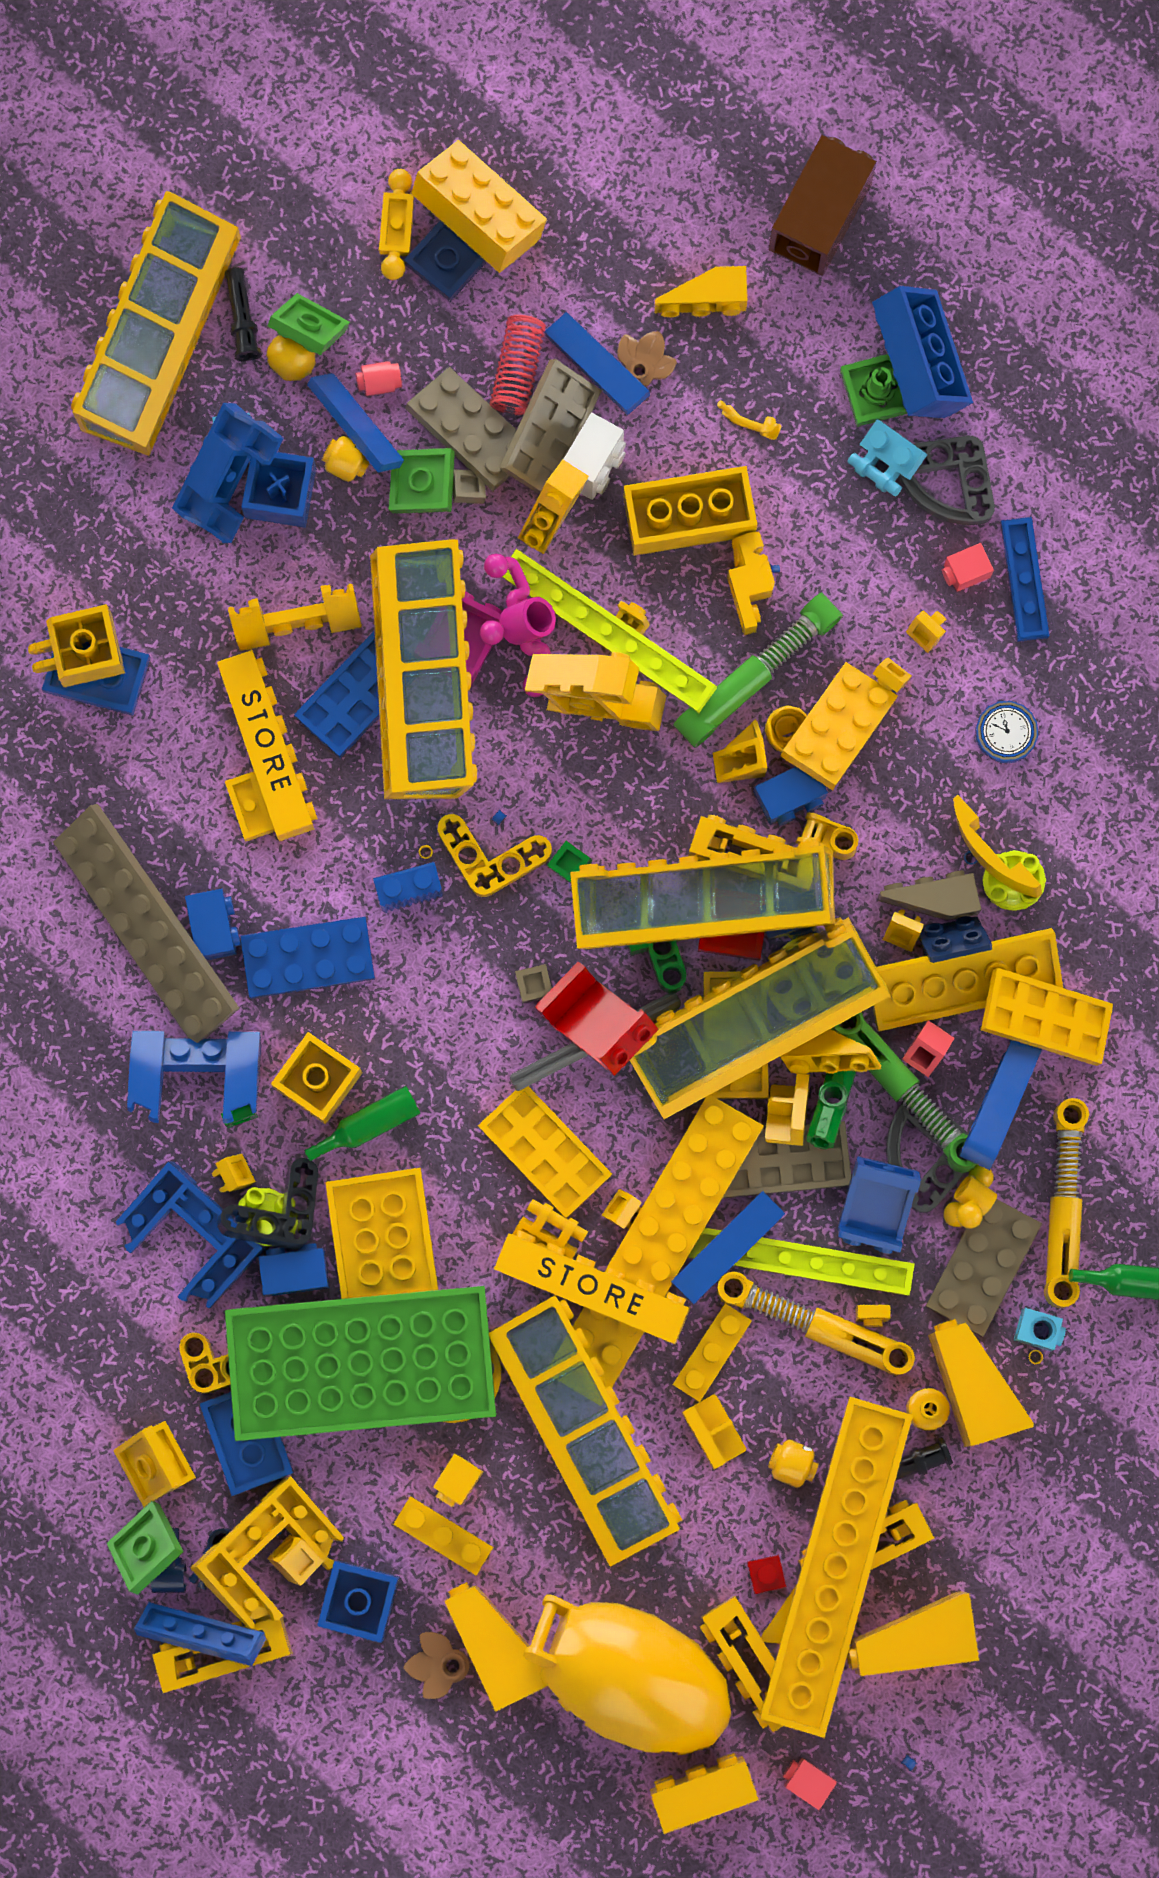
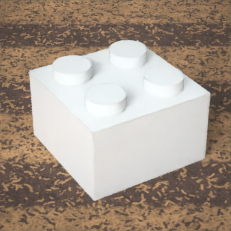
M592 412L563 459L589 476L580 494L591 500L594 499L597 493L601 495L604 493L610 482L608 475L612 467L617 469L626 454L623 451L626 442L623 441L624 430Z

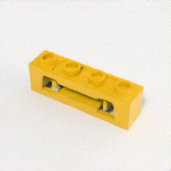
M708 815V818L700 817L688 856H698L700 861L710 860V854L725 852L728 839L732 840L733 845L748 850L760 849L761 854H771L774 847L790 845L785 844L786 840L781 837L768 835L766 838L755 834L756 830L751 827L738 825L736 828L725 824L726 820L721 817ZM715 835H718V836H721V837H724V838H723V839H720V838L715 837ZM728 852L729 858L742 857L741 855ZM819 857L793 860L799 862V864L784 861L780 873L776 872L777 867H774L775 886L802 895L810 891L819 864ZM764 863L723 867V869L766 883V865Z
M904 1500L889 1508L891 1514L885 1516L881 1534L887 1531V1526L901 1520L903 1524L889 1530L894 1541H898L909 1534L913 1538L897 1546L889 1544L876 1550L871 1570L934 1539L917 1503L909 1505L907 1500ZM804 1549L803 1551H801L804 1557H805L806 1549ZM804 1557L798 1560L801 1567Z
M733 1596L701 1616L705 1623L700 1628L709 1643L715 1640L718 1643L722 1652L717 1656L727 1672L734 1669L740 1680L735 1685L744 1700L751 1697L758 1709L752 1713L762 1729L769 1726L771 1731L775 1732L783 1725L760 1719L764 1704L759 1695L762 1691L732 1644L728 1645L720 1632L724 1627L732 1640L742 1635L733 1620L737 1616L747 1632V1635L744 1636L771 1679L775 1660L739 1601Z
M270 1615L255 1619V1627L249 1629L263 1630L266 1640L262 1648L270 1646L272 1651L258 1654L252 1666L292 1654L283 1617L276 1621H272ZM242 1621L231 1623L243 1627ZM165 1643L159 1645L161 1652L152 1654L163 1693L251 1667L226 1659L197 1669L198 1673L180 1678L179 1673L192 1670L196 1666L193 1656L178 1661L177 1655L190 1651L193 1652V1655L201 1652Z

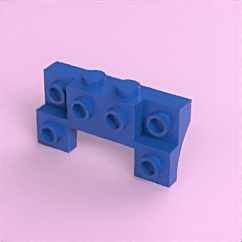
M223 403L208 435L203 440V445L195 461L190 467V472L172 509L183 519L213 534L221 542L232 543L244 517L229 504V501L251 457L253 456L263 465H271L284 438L264 421H255L236 403Z

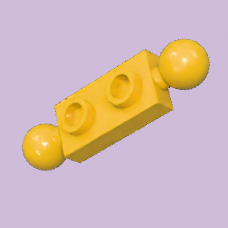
M396 169L391 172L388 184L393 193H383L379 254L388 255L381 264V271L389 280H398L404 275L405 263L400 256H408L411 249L414 196L412 194H405L412 186V177L404 169Z

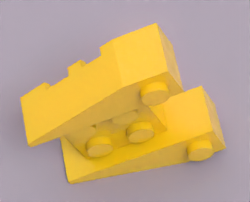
M612 652L611 656L533 654L525 687L526 692L541 693L549 699L548 711L568 715L590 716L592 720L603 721V718L614 719L621 726L658 732L667 697L658 688L656 683L640 681L639 684H636L639 667L630 659L629 655L619 652Z

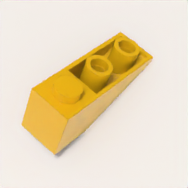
M746 266L714 267L656 298L655 313H661L663 317L668 318L676 317L680 313L692 312V315L696 317L708 316L710 312H722L726 316L739 315L741 311H746L747 308Z
M562 460L546 481L518 539L544 554L580 495L589 476L565 460Z
M831 1029L780 1056L789 1071L795 1074L813 1072L833 1074L838 1071L866 1072L868 1070L881 1069V1064L871 1048Z

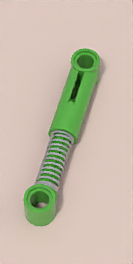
M823 593L815 596L801 610V617L799 620H796V624L793 623L792 627H788V631H784V635L781 634L780 638H776V642H772V646L768 645L767 649H763V653H759V656L752 655L721 682L700 713L689 707L674 722V727L694 748L702 744L722 722L773 678L771 673H774L773 669L778 670V665L782 666V661L786 662V658H791L790 654L795 655L794 651H799L798 647L803 648L802 644H807L806 640L811 641V638L816 635L824 636L839 623L844 615Z
M862 1012L850 1018L855 1023L854 1028L843 1029L839 1024L831 1028V1030L871 1048L881 1064V1069L868 1071L896 1102L904 1101L903 1105H908L907 1110L911 1109V1114H915L914 1118H919L918 1122H923V1127L927 1126L926 1131H930V1135H934V1140L938 1139L937 1143L941 1144V1148H943V1152L947 1156V1162L953 1170L967 1173L976 1167L977 1164L969 1160H961L956 1154V1150L964 1146L968 1135L960 1132L958 1129H954L955 1124L950 1125L951 1120L947 1121V1116L943 1117V1112L938 1111L939 1107H934L936 1103L932 1104V1099L928 1100V1095H923L924 1090H919L920 1086L918 1084L920 1081L863 1019Z

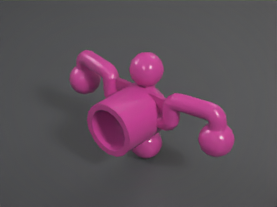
M501 554L489 555L484 562L486 573L492 578H501L509 570L517 589L508 593L506 597L507 608L501 613L499 622L490 620L481 626L480 637L482 641L488 645H496L504 637L509 643L520 645L521 650L528 656L533 654H551L548 645L541 642L540 639L549 635L555 628L556 617L551 604L541 597L527 599L530 594V587L519 562L515 558L504 557ZM528 676L525 677V678H524V681H523V690H524V691H525V687H526V682H527ZM525 691L530 697H540L543 695L541 693Z

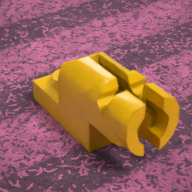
M760 532L741 535L733 539L731 543L734 552V565L738 568L728 570L727 580L744 636L756 633L757 623L761 622L758 607L756 604L751 605V602L771 597L775 583L768 556L765 554L759 555L764 550Z

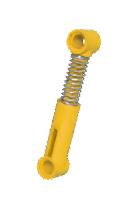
M1076 1098L1066 1099L1060 1103L1053 1114L1058 1133L1057 1139L1060 1140L1057 1142V1145L1060 1147L1056 1148L1059 1151L1056 1154L1059 1157L1056 1159L1059 1164L1055 1165L1058 1168L1055 1171L1058 1174L1055 1176L1058 1180L1055 1182L1057 1187L1054 1188L1057 1192L1054 1193V1197H1050L1044 1297L1047 1303L1055 1308H1066L1074 1304L1080 1294L1079 1284L1077 1282H1069L1068 1274L1070 1269L1079 1270L1082 1199L1076 1197V1194H1079L1077 1189L1080 1188L1077 1186V1183L1080 1182L1077 1180V1177H1080L1077 1172L1081 1171L1078 1169V1166L1081 1165L1078 1163V1160H1081L1078 1155L1082 1154L1079 1152V1149L1082 1148L1079 1146V1143H1082L1081 1137L1089 1118V1110L1083 1101ZM1065 1108H1072L1078 1113L1077 1123L1071 1124L1064 1119L1063 1112ZM1063 1244H1065L1064 1275H1061ZM1057 1283H1063L1068 1287L1069 1296L1066 1300H1059L1055 1296L1054 1287Z
M739 1272L726 1273L717 1284V1295L722 1302L740 1308L744 1306L749 1308V1310L754 1308V1312L759 1310L760 1314L762 1312L765 1313V1316L769 1314L770 1319L776 1317V1321L778 1319L781 1320V1323L785 1321L786 1326L790 1323L792 1328L794 1326H797V1330L802 1328V1332H805L804 1337L886 1371L891 1375L905 1374L914 1365V1352L907 1344L895 1341L818 1307L812 1312L810 1307L806 1310L804 1305L800 1307L799 1303L796 1305L794 1301L790 1303L789 1299L784 1300L783 1296L778 1298V1294L775 1296L773 1292L769 1294L767 1289L763 1291L762 1287H757V1285L753 1284V1281L748 1280ZM729 1280L738 1281L742 1286L741 1295L735 1298L729 1297L724 1290L725 1283ZM853 1338L881 1349V1354L852 1342ZM900 1350L903 1352L906 1359L903 1367L895 1368L889 1362L891 1351Z

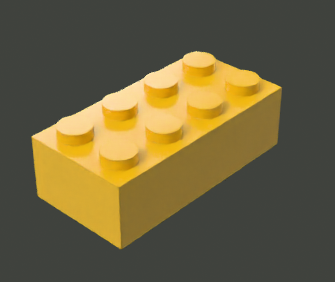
M457 140L417 172L411 194L499 273L540 240L547 218L461 141Z
M747 466L625 485L623 488V499L634 556L733 540L741 535L756 532L757 520Z

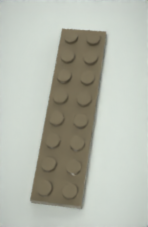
M98 804L90 805L53 843L186 1036L198 1043L210 1036L240 1008Z

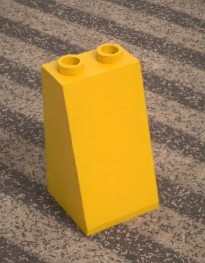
M956 1319L934 1326L935 1332L928 1336L964 1447L974 1446L1034 1427L1031 1418L967 1323L958 1325Z
M466 1582L448 1591L450 1598L444 1602L495 1712L548 1686L544 1685L540 1676V1671L543 1667L530 1662L524 1657L525 1650L530 1645L477 1585L469 1587Z
M963 1591L955 1592L851 1640L852 1647H849L847 1654L848 1667L855 1669V1673L859 1676L979 1661L970 1593Z

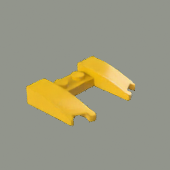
M353 584L347 585L346 593L344 589L331 591L330 585L320 586L324 603L263 614L258 598L248 600L249 607L240 608L239 614L235 612L234 607H228L229 617L239 650L243 651L269 646L268 633L274 632L275 636H285L291 634L294 628L304 626L305 630L322 628L325 622H329L331 633L362 628Z
M291 1476L283 1478L218 1544L213 1545L190 1567L213 1594L248 1628L255 1627L254 1619L270 1615L272 1621H276L284 1616L242 1569L284 1527L292 1536L303 1539L323 1561L321 1565L327 1571L331 1570L334 1564V1560L327 1558L333 1540L342 1542L344 1538Z

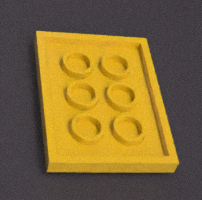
M421 1167L325 1182L342 1299L439 1290Z

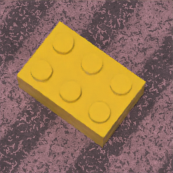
M730 1753L717 1758L718 1765L705 1769L704 1764H700L686 1769L685 1773L687 1776L674 1780L673 1775H669L655 1780V1787L649 1790L663 1833L666 1834L758 1801L759 1799L743 1756L737 1758L735 1753Z

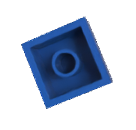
M338 1560L334 1561L317 1626L382 1643L400 1576Z

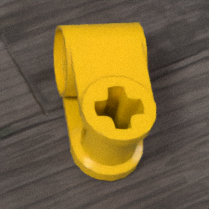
M808 812L806 814L807 822L801 837H797L796 844L800 845V842L817 840L819 843H823L824 846L832 849L833 857L839 860H848L855 855L859 840L858 835L853 829L815 813ZM817 828L814 837H812L814 829ZM842 837L848 838L852 842V847L848 850H841L835 845L836 840Z

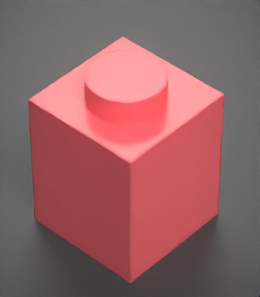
M981 543L948 556L944 563L945 568L942 569L948 586L954 585L956 592L991 578L994 571Z
M928 1020L902 1060L929 1078L946 1054L954 1037Z
M803 1757L799 1762L793 1760L783 1775L787 1779L784 1786L817 1810H820L837 1783L835 1779Z

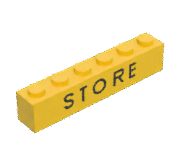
M253 650L218 661L217 664L279 842L315 830L312 821L318 818L312 801L306 803L302 792L308 789L302 772L296 774L292 763L298 760L292 743L285 745L282 734L288 731L282 715L275 716L272 705L278 704L272 686L265 687L262 677L268 674L262 657L256 659Z
M518 1230L516 1236L508 1233L494 1270L673 1344L677 1343L690 1311L689 1307L684 1306L685 1298L670 1292L667 1293L666 1298L655 1294V1286L638 1280L636 1285L624 1281L626 1274L609 1267L606 1273L594 1268L595 1261L580 1255L577 1256L575 1261L564 1256L566 1249L549 1242L546 1248L534 1244L536 1237Z

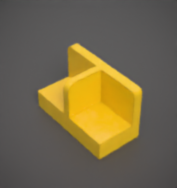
M797 1073L795 1086L771 1085L765 1131V1141L767 1143L803 1146L809 1096V1074Z
M715 1394L682 1412L713 1469L722 1466L746 1451V1447L737 1433L732 1420L728 1417Z

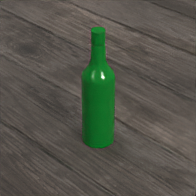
M404 1086L342 1119L331 1136L304 1151L308 1159L312 1161L336 1148H357L421 1113L407 1086Z
M1114 1264L1102 1271L1069 1270V1282L1099 1285L1114 1296L1159 1300V1268Z

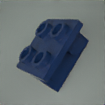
M963 916L956 919V921L943 924H928L925 928H922L918 937L923 948V955L927 956L931 963L992 950V942L976 916Z

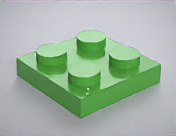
M296 293L270 316L267 326L277 331L280 336L290 338L303 345L306 350L322 355L346 332L350 322Z
M451 448L396 450L404 459V462L400 468L391 470L389 511L393 514L451 512L455 452Z
M151 1501L106 1543L129 1592L136 1595L183 1553L161 1505L154 1501Z

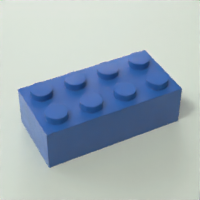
M898 286L873 301L875 319L880 326L885 341L884 347L889 354L893 366V375L898 382L903 398L902 403L908 416L946 418L971 405L973 400L937 290Z

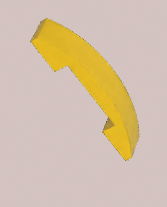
M959 795L955 796L953 801L957 823L967 847L976 860L993 877L1007 887L1030 897L1038 898L1041 896V884L1021 862L1012 869H1009L975 832L980 828L979 817Z

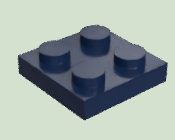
M441 220L404 259L405 266L449 302L459 294L487 263Z

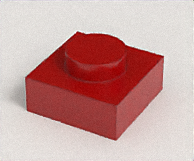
M779 1554L747 1562L754 1594L786 1587Z

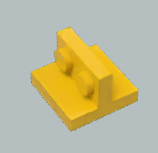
M166 1421L141 1430L113 1450L143 1507L196 1478Z

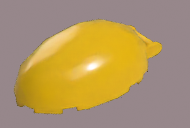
M554 1595L544 1596L542 1602L544 1609L531 1646L526 1648L524 1657L530 1662L543 1667L540 1671V1676L544 1685L549 1686L559 1698L557 1702L567 1712L571 1711L575 1716L585 1721V1726L604 1738L644 1752L660 1753L661 1751L677 1752V1755H685L710 1747L728 1727L731 1709L726 1679L697 1642L655 1615L620 1603L590 1602L577 1607ZM557 1613L560 1615V1621L549 1653L543 1651Z

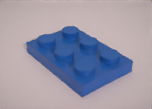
M85 642L82 644L83 648L80 649L86 650L91 645L89 642ZM119 646L125 674L63 687L59 681L57 670L48 671L42 691L134 716L151 657L149 654Z
M231 1392L200 1403L232 1496L294 1473L282 1437L235 1441Z

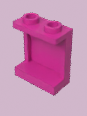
M465 591V597L462 599V610L467 612V627L464 629V641L469 643L466 671H469L471 674L472 686L493 645H488L482 641L480 628L486 621L493 620L499 622L502 611L490 603L482 605L474 601V596ZM442 606L424 642H420L415 650V658L420 662L451 659L448 606ZM452 667L434 669L452 678Z

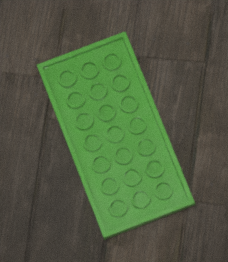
M485 1286L225 1310L235 1441L496 1417Z

